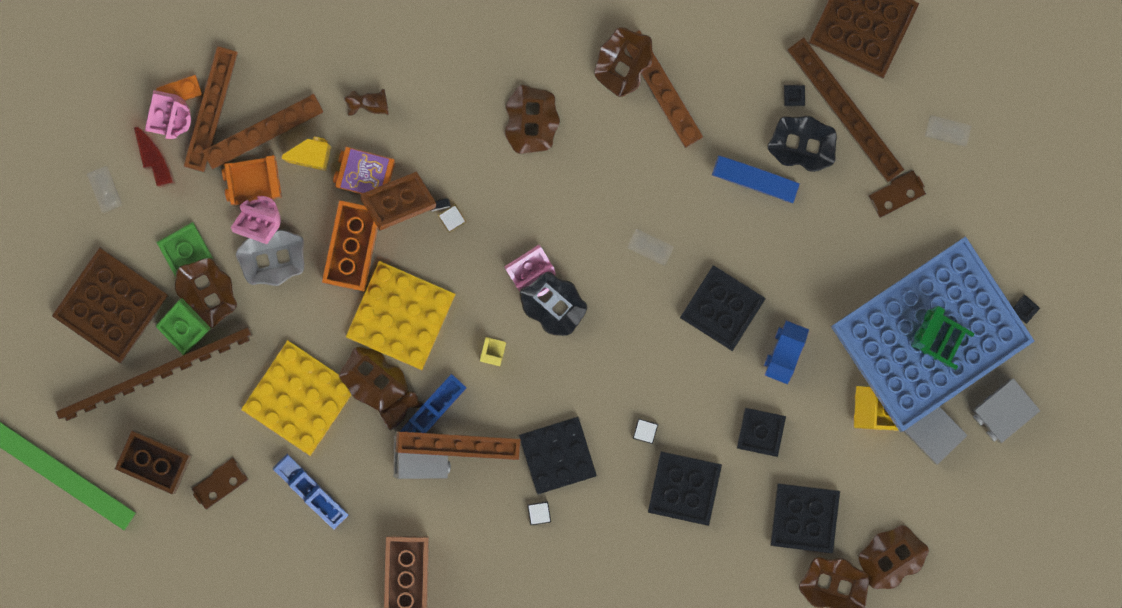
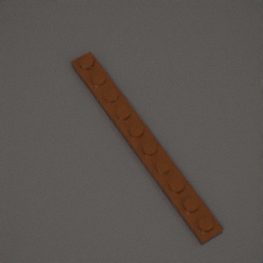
M247 327L56 411L58 419L72 420L78 417L77 413L82 410L87 413L96 409V404L100 402L108 404L116 400V395L123 393V396L135 392L134 388L141 384L144 388L153 384V379L161 376L162 379L173 375V370L180 368L183 371L192 367L191 362L198 359L200 362L212 358L211 354L216 351L221 354L230 350V345L238 343V345L247 343L250 341L249 337L253 336L250 327Z

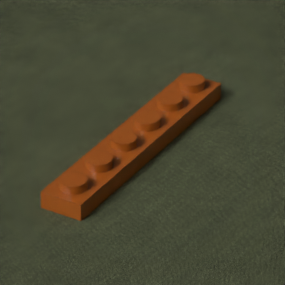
M628 44L626 50L631 58L635 59L639 49L632 44ZM653 53L651 65L641 75L683 146L686 148L702 139L703 136Z
M217 46L185 159L184 167L205 173L208 161L202 151L213 145L238 56L237 51Z
M312 94L202 152L213 170L324 112L317 98Z
M397 431L396 453L519 460L520 439Z

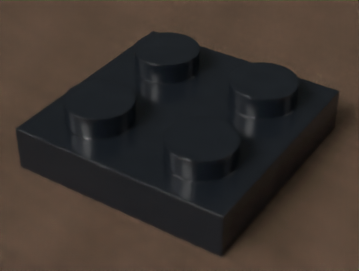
M745 408L736 448L778 457L786 416Z

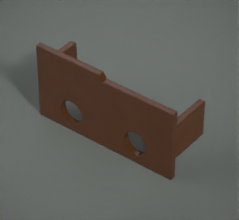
M913 170L892 181L891 185L869 195V198L879 218L926 195L923 189L925 186L921 178L916 176ZM908 190L914 191L915 195L913 198L907 196ZM887 201L891 202L893 205L892 208L889 210L885 208V203Z
M232 458L213 471V475L192 489L194 492L193 496L207 510L249 479L235 459ZM232 477L238 481L235 486L229 482ZM211 492H215L217 494V498L215 500H211L209 498V494Z

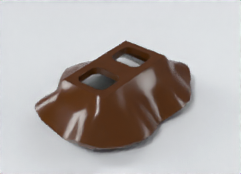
M617 28L612 36L600 47L594 70L596 79L618 97L626 96L638 89L641 84V73L653 61L651 37L635 33L627 28ZM628 44H632L639 49L635 59L625 54ZM619 62L629 66V71L625 77L615 70Z
M520 85L507 102L506 110L509 115V122L505 128V136L512 149L518 154L549 150L553 145V138L560 124V118L555 106V96L546 90ZM528 102L539 103L540 110L538 115L526 114V104ZM525 124H538V135H526Z
M203 258L190 264L182 265L177 269L175 280L177 295L183 298L210 328H214L222 319L236 309L237 302L233 296L232 280L216 265L213 259ZM206 275L210 285L203 290H199L195 280ZM215 293L220 300V304L210 309L205 302V298Z
M354 348L350 358L339 373L340 380L349 389L354 399L379 411L390 407L408 391L403 371L397 366L388 365L383 354L374 349ZM363 362H368L373 366V370L367 376L358 371ZM379 375H384L389 380V383L383 389L378 388L374 384Z
M901 525L893 530L877 534L859 554V562L863 571L868 574L869 585L872 588L892 589L899 586L905 576L916 574L922 569L929 549L911 529ZM902 544H905L910 551V556L904 560H900L895 553V549ZM884 556H888L893 563V567L886 572H883L878 565V561Z
M817 557L811 562L805 577L800 582L799 590L807 601L817 608H865L869 576L865 571L859 570L844 558L824 559ZM821 574L829 575L832 578L828 589L818 586ZM841 580L852 584L848 595L840 594L837 591Z

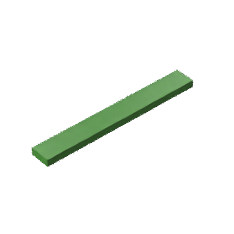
M0 422L1 449L122 530H126L136 515L135 511Z

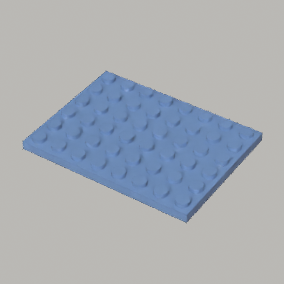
M966 237L960 239L831 326L900 432L921 420L1034 342V339ZM937 306L945 309L944 316L975 333L973 337L965 334L951 361L958 366L957 370L949 366L946 367L942 362L934 360L933 357L911 346L915 339V333L921 327L924 316L929 309ZM943 322L930 348L933 352H936L949 327V324ZM954 328L941 354L943 358H947L960 330Z

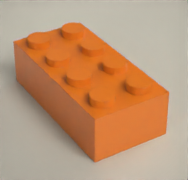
M339 200L322 283L365 292L378 227L364 205Z

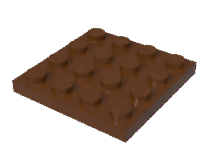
M828 0L808 43L883 79L920 3L914 0Z
M99 247L52 317L122 364L169 295Z

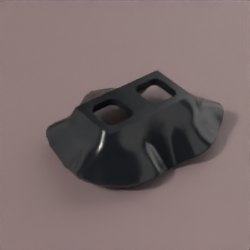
M784 116L778 121L767 147L768 151L782 165H801L807 171L816 172L828 168L835 163L837 134L833 127L821 123L812 116ZM788 135L799 136L800 140L797 149L786 146ZM809 139L820 142L818 153L807 152L806 148Z
M550 272L542 274L532 284L522 288L519 294L524 313L529 318L540 322L543 330L551 335L568 336L572 334L585 316L588 308L587 303L582 300L572 282L561 280ZM544 287H547L553 293L546 302L541 301L537 297ZM560 300L568 305V308L562 315H558L553 311V307Z

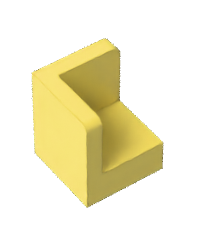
M486 337L480 362L501 366L506 342Z

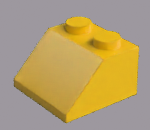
M314 136L313 140L306 139L284 153L282 160L291 164L327 171L332 147L327 143L326 139Z
M856 386L854 428L898 430L871 387Z

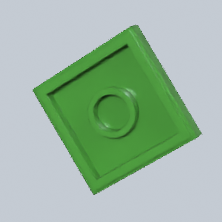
M194 222L156 242L175 277L177 269L182 265L190 264L203 258L214 259Z
M183 298L178 300L156 325V328L182 355L188 354L211 329Z

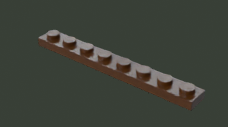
M803 37L787 49L789 55L884 180L888 183L903 172L904 168L806 39Z

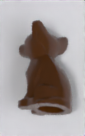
M382 89L379 93H366L362 96L356 91H351V94L344 98L349 108L348 116L356 114L360 108L374 114L389 115L385 89Z
M407 391L400 400H397L387 409L379 411L387 428L391 431L403 421L408 408H420L423 406V403L418 401V396L415 392Z

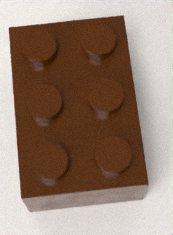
M131 430L115 470L165 492L175 494L193 455L137 430Z

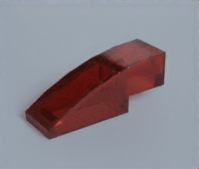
M134 127L143 168L153 170L156 186L161 188L176 184L172 170L160 148L141 128Z

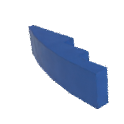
M722 156L717 157L712 176L789 203H794L800 183Z
M451 374L400 431L427 433L467 387Z
M288 453L273 467V470L288 483L289 487L332 529H335L349 516Z

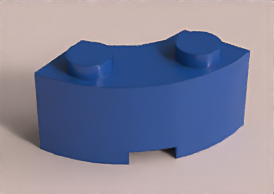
M785 321L783 328L778 327L775 334V339H777L772 355L768 354L764 366L767 367L765 376L785 384L789 383L805 345L809 329L789 321Z

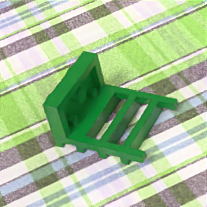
M937 306L929 309L924 316L921 327L915 333V339L911 346L933 357L934 360L942 362L946 367L949 366L957 370L958 366L951 361L965 334L973 337L975 333L944 316L945 309ZM943 322L949 324V327L936 352H933L930 348ZM954 328H956L960 332L945 359L941 354Z

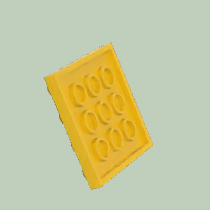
M379 261L346 337L423 370L456 294Z
M287 340L241 410L311 456L352 395L340 380L338 373Z

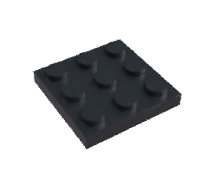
M713 265L681 314L680 319L733 351L766 298Z
M579 416L519 435L537 495L597 476Z
M660 451L648 513L709 526L722 464Z
M777 483L770 546L833 553L840 491Z

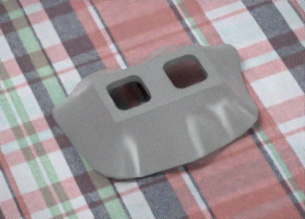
M283 229L277 230L268 244L247 238L236 251V258L246 281L251 285L268 284L279 286L292 276L300 275L304 271V240L298 234ZM287 249L290 261L279 264L277 251ZM267 254L270 265L265 268H259L256 257Z

